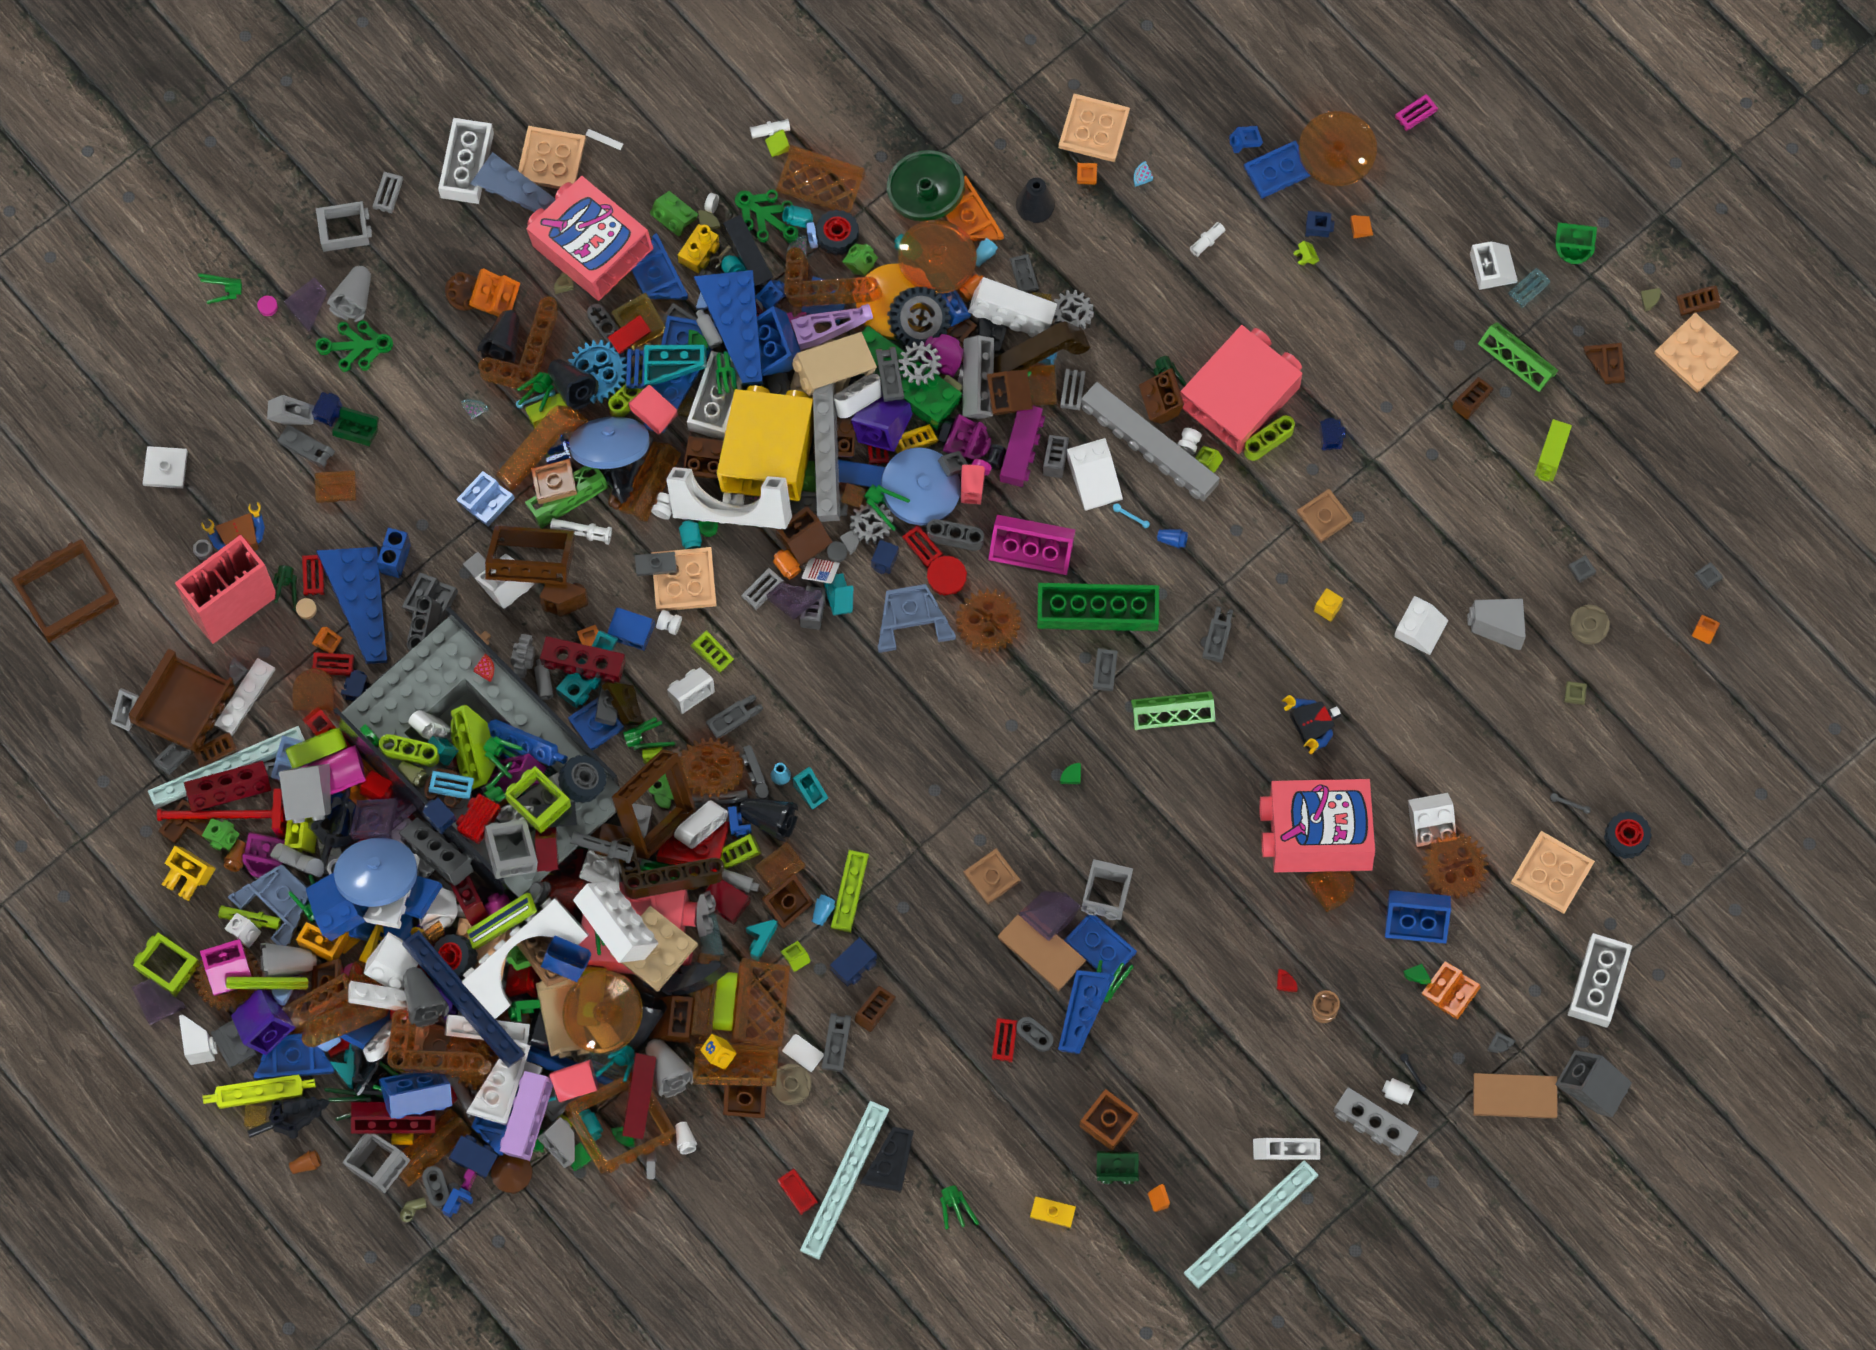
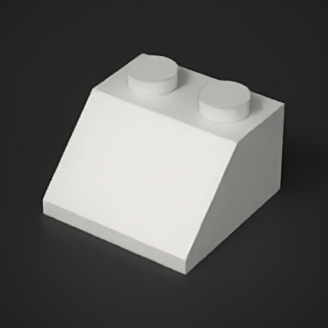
M505 553L502 557L499 558V559L514 560L513 558H511V557H510L509 555H507L506 553ZM492 569L491 573H496V569ZM485 571L475 578L494 602L503 609L510 606L514 600L526 593L535 584L531 582L485 580Z
M1414 596L1396 629L1394 637L1430 655L1447 625L1448 619L1432 604Z
M701 667L697 670H690L685 675V678L672 682L667 689L669 698L681 714L715 692L712 677Z
M388 932L367 959L364 974L386 987L403 989V975L409 968H417L418 963L402 945L403 940Z
M179 1015L184 1055L190 1065L215 1061L214 1054H218V1050L213 1037H210L206 1030L186 1016Z

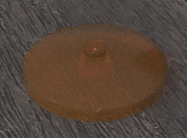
M1342 111L1327 112L1312 119L1304 128L1299 141V157L1305 170L1316 180L1332 186H1345L1361 180L1373 167L1377 155L1376 138L1369 125L1358 116Z
M928 220L914 225L904 234L898 249V264L904 277L915 287H927L928 289L935 290L936 293H948L962 287L971 278L977 260L976 249L969 235L957 225L942 220Z
M608 970L590 972L579 978L578 982L572 985L565 997L562 1011L565 1030L570 1039L586 1051L597 1054L612 1053L626 1046L637 1033L642 1020V1000L635 985L625 976Z

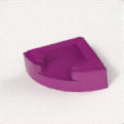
M471 1169L466 1170L463 1177L465 1180L461 1188L470 1191L477 1176L475 1171Z

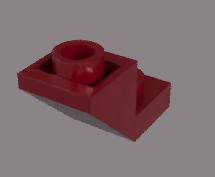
M548 827L542 833L536 830L537 872L558 870L557 827Z

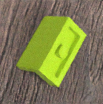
M559 393L548 398L542 412L539 411L542 401L525 408L534 429L571 414L570 407L564 403Z

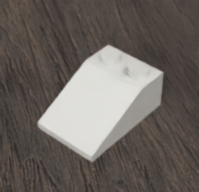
M1105 438L1067 449V460L1085 511L1123 500L1113 460Z

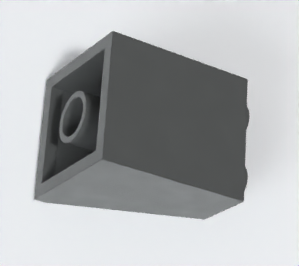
M1575 1050L1555 1085L1597 1114L1613 1117L1632 1082L1602 1055Z

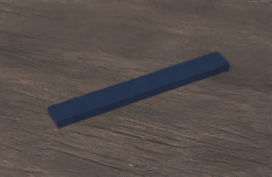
M419 930L403 941L402 945L508 1068L525 1056L521 1048L466 988L459 976Z

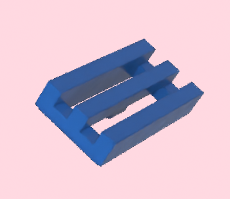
M628 349L626 388H646L644 385V349ZM632 356H635L634 384H631ZM640 356H643L642 384H638Z

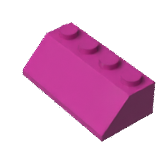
M997 515L988 560L1067 575L1076 529Z

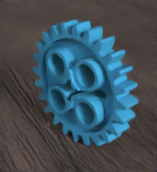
M593 340L592 346L585 343V349L578 347V354L572 352L575 358L568 359V361L579 369H582L583 365L589 364V367L583 371L593 375L599 384L598 393L590 398V401L594 404L596 399L603 403V398L605 397L609 401L610 395H614L616 390H620L622 388L621 384H626L624 378L627 375V364H625L627 363V358L623 357V352L619 354L614 346L612 347L611 342L608 341L605 345L604 341L600 340L599 345H597L595 340ZM607 356L604 362H599L601 357ZM614 373L611 379H606L608 374Z

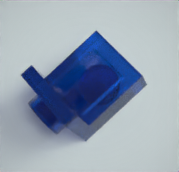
M562 433L558 434L561 442L560 445L542 450L547 464L570 458L568 451L570 450L569 439H564Z

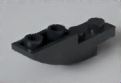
M716 960L709 961V964L692 962L689 966H682V973L675 972L660 990L668 996H682L693 993L722 978L728 973V967ZM643 981V986L651 991H656Z

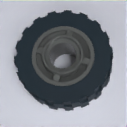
M587 755L572 757L559 772V787L569 799L577 803L591 802L603 791L606 785L607 777L604 768L593 757H588Z

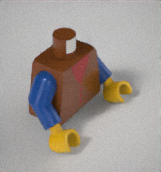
M257 502V510H252L251 504H249V514L215 526L216 530H214V522L211 519H208L211 522L209 528H205L204 524L201 523L202 528L208 531L207 535L217 550L222 549L239 535H242L250 547L256 551L259 549L258 544L262 541L265 530L262 514H259L261 509L259 502Z

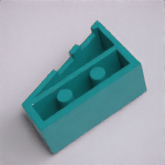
M644 345V385L646 387L707 368V348L705 345Z

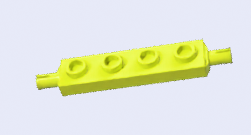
M299 1075L219 1086L216 1087L215 1094L203 1095V1103L216 1102L219 1109L302 1097L303 1089L316 1087L315 1079L302 1081Z

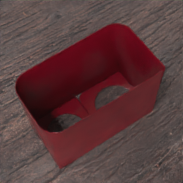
M723 879L719 883L709 885L706 890L710 891L711 895L715 898L716 906L713 912L733 925L751 902L750 897L747 900L748 895Z

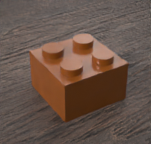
M1105 1089L1080 1120L1079 1127L1113 1151L1138 1120L1139 1114Z

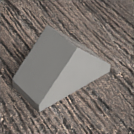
M120 688L111 723L129 731L133 725L130 723L129 713L139 696Z

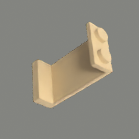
M862 332L799 352L794 357L792 363L795 372L799 373L803 390H806L808 396L812 395L817 388L862 373L865 376L871 375L877 368Z
M582 977L579 978L578 982L568 979L546 987L543 981L536 983L551 1057L559 1055V1058L562 1059L571 1057V1053H577V1056L589 1054V1050L596 1047V1043L587 1044L584 1026H580L577 1023L579 1002L575 986L581 983Z

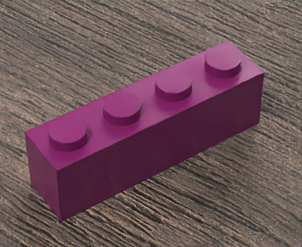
M1033 406V410L1017 412L1000 473V482L1023 487L1024 482L1029 481L1031 470H1028L1029 463L1033 464L1036 454L1033 451L1034 445L1038 446L1041 434L1038 433L1039 427L1043 428L1046 417L1043 416V408Z
M530 754L499 760L504 767L509 762H512V766L508 769L512 779H509L504 774L494 787L499 786L503 792H506L512 783L516 784L521 779L522 774L526 770H531L536 766L544 774L547 767ZM495 766L486 785L490 784L501 772L497 766ZM536 780L531 786L538 785L539 782ZM483 785L480 788L486 792V785Z

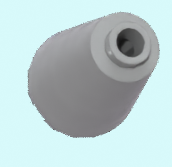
M354 267L329 297L327 305H330V311L337 317L347 321L349 318H353L354 322H357L365 316L371 273L366 267Z
M271 943L260 944V950H262V955L260 956L262 977H292L312 971L313 966L317 965L316 953L312 954L310 949Z
M653 1039L648 1042L645 1049L646 1055L656 1057L653 1079L658 1094L661 1097L664 1095L666 1098H669L686 1090L685 1085L688 1082L692 1084L696 1078L694 1071L663 1040Z

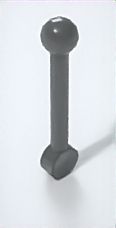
M1552 793L1550 796L1552 802H1562L1583 810L1585 814L1591 812L1589 806L1584 807L1558 797L1556 793Z

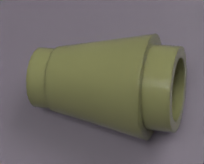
M406 761L401 762L398 766V771L414 787L421 788L425 785L429 777L425 769Z

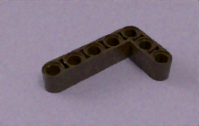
M1066 321L1060 322L995 357L993 373L1025 370L1062 349L1072 354L1080 355L1090 349V345L1083 329Z
M623 837L618 840L619 844L629 847L631 845L634 846L630 838ZM635 846L629 864L625 860L616 858L624 893L630 899L721 882L724 877V863L719 858L703 859L646 871L640 870ZM626 867H632L633 869L627 870V869H625V868H626ZM716 869L718 870V872H712L710 870ZM692 873H697L698 875H697V876H692V875H690V874H692ZM671 877H677L678 879L672 880V879H670V878H671ZM651 881H657L658 883L652 884V883H650V882H651ZM630 885H637V887L632 888Z

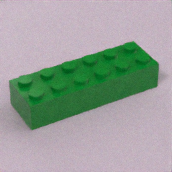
M867 325L862 331L877 366L873 374H877L880 377L876 349L889 350V347H895L897 359L904 358L901 355V352H904L902 349ZM891 357L883 358V360L890 361ZM920 362L914 363L917 366H919V368L922 365ZM908 366L910 373L915 375V369ZM928 369L924 372V375L928 374L931 370ZM900 371L904 393L903 400L910 403L912 413L938 431L962 402V392L936 374L933 375L934 381L929 378L927 379L928 384L921 381L920 385H917L916 380L910 383L909 377L904 378L902 376L905 371Z
M1038 583L1037 629L1158 631L1159 585Z

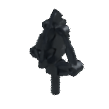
M643 456L631 463L630 471L627 469L628 465L611 469H599L604 475L606 483L612 489L611 494L615 498H619L621 504L626 502L627 498L631 496L630 492L633 490L634 477L637 475L639 466L645 462Z
M350 788L345 790L341 799L339 797L332 798L331 810L336 805L337 807L327 826L329 833L321 827V823L325 819L310 821L308 824V828L324 845L320 860L324 864V870L332 848L336 849L358 842V837L355 835V820H353L355 804L348 801ZM348 809V835L336 836L342 831L344 819L347 813L346 811Z
M353 1044L351 1045V1049L354 1052L355 1065L352 1080L354 1083H357L356 1095L359 1096L364 1089L371 1091L373 1086L379 1082V1079L390 1075L384 1069L377 1075L375 1080L370 1081L380 1062H383L395 1072L399 1069L398 1063L394 1061L388 1050L381 1059L374 1062L366 1061L360 1072L363 1050Z
M302 1097L293 1101L287 1100L283 1103L281 1100H275L272 1102L271 1113L268 1117L269 1121L247 1130V1134L251 1138L273 1129L274 1132L294 1139L298 1137L299 1130L309 1125L315 1117L321 1116V1111L325 1110L330 1102L327 1099H316L315 1097L309 1099Z

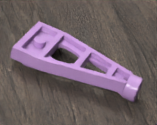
M866 304L856 309L811 314L793 319L791 322L800 350L820 345L865 323L867 320L873 319L870 305ZM838 319H851L850 321L839 326H837L835 323V320ZM829 322L832 324V327L825 332H815L814 326L817 323Z

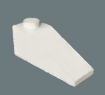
M1253 1139L1254 1160H1320V1139Z

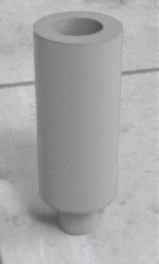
M703 310L697 311L698 319L696 322L709 347L713 349L720 346L723 341L709 314H705Z
M538 659L536 660L537 666L534 667L538 696L542 700H548L553 698L549 669L544 668V665H541V661Z
M724 869V881L748 893L750 890L758 892L760 884L753 882V878Z

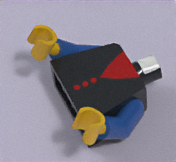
M1291 695L1282 699V702L1288 704L1284 707L1285 711L1292 708L1290 718L1304 743L1303 746L1307 749L1311 748L1308 753L1312 754L1315 750L1326 747L1333 736L1335 727L1333 720L1341 717L1339 708L1334 706L1327 710L1322 701L1295 699Z

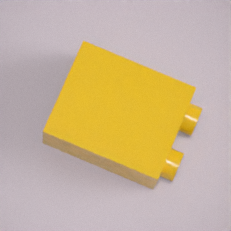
M756 385L749 386L747 390L735 389L717 470L721 492L761 497V486L767 476L780 477L787 480L789 500L800 501L814 434L813 398H809L806 393L798 390H789L786 392V395L773 394L768 389Z

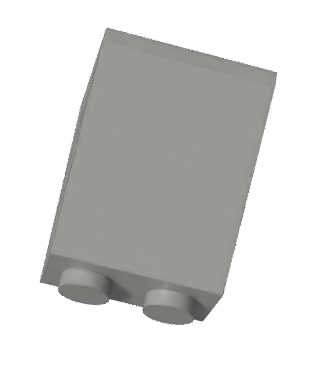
M1523 599L1474 600L1473 606L1469 608V613L1467 614V624L1471 625V632L1513 649L1521 650L1526 637Z
M330 764L294 768L279 772L286 821L293 820V823L305 822V818L312 817L313 821L323 820L325 815L331 814Z

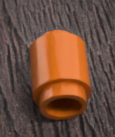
M975 274L958 289L960 296L965 302L972 300L974 291L983 278L982 275L978 276Z
M781 549L773 556L775 558L773 563L782 575L789 580L801 572L800 564L789 550L784 551Z

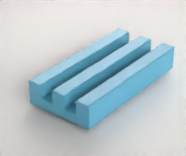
M433 771L429 792L470 800L474 778ZM436 777L468 783V786L438 781ZM434 785H436V786H442V787H447V788H452V789L463 790V791H467V792H460V791H455V790H449V789L434 787Z

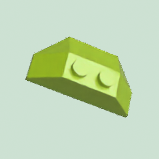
M463 705L451 711L450 736L452 744L459 750L456 754L460 775L474 778L472 790L487 784L496 765L485 756L486 751L483 750L485 743L491 737L488 723L470 707Z

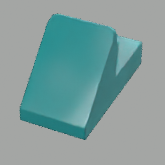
M843 573L835 574L832 583L823 582L833 616L852 613L853 585L847 586Z
M773 919L746 927V933L758 939H754L749 948L752 959L760 960L778 927L776 920Z
M350 1044L349 1050L346 1049L344 1054V1062H347V1064L330 1063L349 1089H354L355 1083L352 1080L355 1072L354 1052L351 1049L352 1044Z

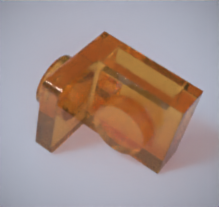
M847 483L841 502L859 508L861 507L863 496L869 489Z

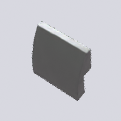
M419 573L402 608L413 614L417 599L423 595L429 596L440 603L441 610L438 619V625H440L447 614L446 609L451 607L458 590L456 587L439 582L437 578Z

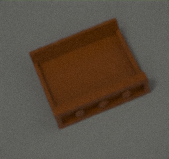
M168 648L129 713L130 723L195 752L198 746L201 747L203 745L207 731H211L214 727L216 716L223 712L226 699L233 695L235 690L233 678L230 677L227 681L177 658L176 652Z

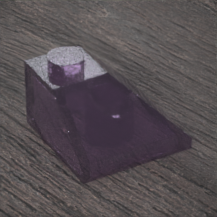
M1043 891L1018 915L1050 941L1074 919L1081 906L1066 893Z

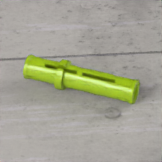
M223 905L219 909V918L231 920L234 917L233 914L238 913L246 916L257 928L266 927L278 930L281 927L282 919L280 917L264 915V912L254 913Z

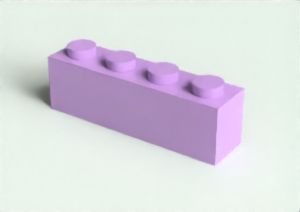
M524 1071L519 1081L518 1094L513 1100V1110L507 1121L505 1136L501 1139L500 1151L506 1155L530 1161L553 1088L549 1077Z

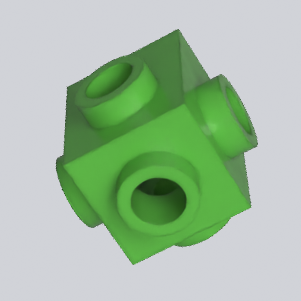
M855 244L849 249L847 256L842 262L853 274L866 276L868 271L874 267L878 257L874 254V249L868 244Z
M212 818L202 834V837L210 842V846L219 851L221 849L230 851L239 836L232 823L226 820L220 822Z

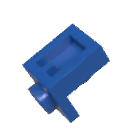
M1257 126L1237 127L1229 136L1234 153H1239L1243 148L1260 147L1263 144Z
M770 280L755 298L768 310L773 306L775 307L783 297H787L789 292L786 290L787 286L782 281Z
M736 806L728 807L731 836L743 838L751 834V825H742L741 812L737 813Z
M453 1188L442 1209L443 1214L450 1218L453 1213L457 1214L462 1204L459 1202L460 1199L472 1204L473 1198L470 1196L471 1193L463 1188H459V1190Z

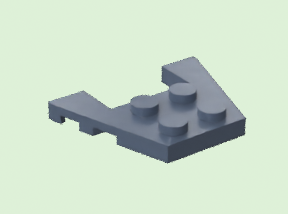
M926 584L886 591L878 653L896 650L893 630L934 623L938 642L956 639L954 631L948 624L946 617L941 612Z
M283 864L228 896L239 909L243 910L257 895L284 921L282 926L271 937L277 945L284 946L290 945L304 913L289 896L288 892L291 891L305 906L309 902L306 892L308 887Z

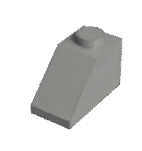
M281 395L268 401L267 419L284 425H312L314 405Z
M559 1117L537 1139L566 1168L575 1161L574 1131L566 1120Z

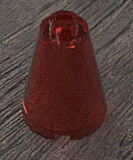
M550 874L540 881L541 883L548 882L552 887L546 900L548 898L553 900L556 897L567 910L577 906L573 899L587 883H592L577 877Z

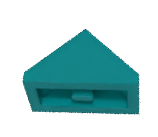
M810 767L793 778L794 788L812 810L828 799L827 794Z

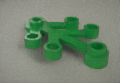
M771 189L766 194L753 195L749 191L737 193L735 204L738 208L742 209L744 222L751 224L748 227L749 231L754 227L753 220L750 219V210L756 213L758 241L764 243L769 239L765 220L783 233V239L787 243L797 241V228L785 225L772 215L783 213L784 206L793 205L791 201H784L782 205L760 207L756 203L765 201L770 203L776 202L778 200L777 191ZM770 194H774V195H775L774 198H769L768 196H769ZM743 197L748 198V200L745 201V202L742 201L741 199H742ZM788 231L794 232L792 235L787 234ZM760 234H766L767 236L765 238H761Z
M360 321L357 324V329L359 333L367 334L372 340L365 341L349 327L348 323L340 322L337 326L339 334L346 335L352 341L331 343L328 338H320L316 342L317 352L321 355H327L331 351L352 350L338 363L340 370L343 372L350 370L351 363L365 349L372 350L366 357H362L358 361L359 368L363 371L370 369L371 362L380 353H388L393 348L392 338L387 334L379 335L369 327L366 321ZM362 325L367 326V328L364 330L360 329ZM343 326L347 327L345 331H341L340 328ZM382 342L387 343L385 347L380 346ZM322 346H328L326 350H321ZM362 362H368L366 366H361ZM343 363H348L347 367H341Z

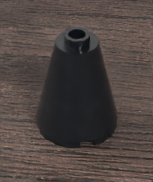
M1041 178L1030 179L1016 199V209L1020 217L1025 221L1028 220L1033 223L1046 221L1051 217L1055 208L1054 197Z
M512 310L503 311L479 343L477 351L482 353L481 357L485 361L496 366H501L502 363H508L507 366H510L515 362L520 318L516 312Z
M561 359L550 363L548 374L564 403L575 410L587 406L591 402L589 399L598 393V380L593 375Z
M747 798L745 801H742L739 808L742 818L783 842L786 841L785 837L789 838L798 818L794 816L795 810L798 811L797 804L788 801Z
M633 991L632 995L629 992L626 998L622 1043L630 1046L634 1051L641 1049L667 1009L664 1001L660 999L657 1002L653 1000L654 995L641 991Z

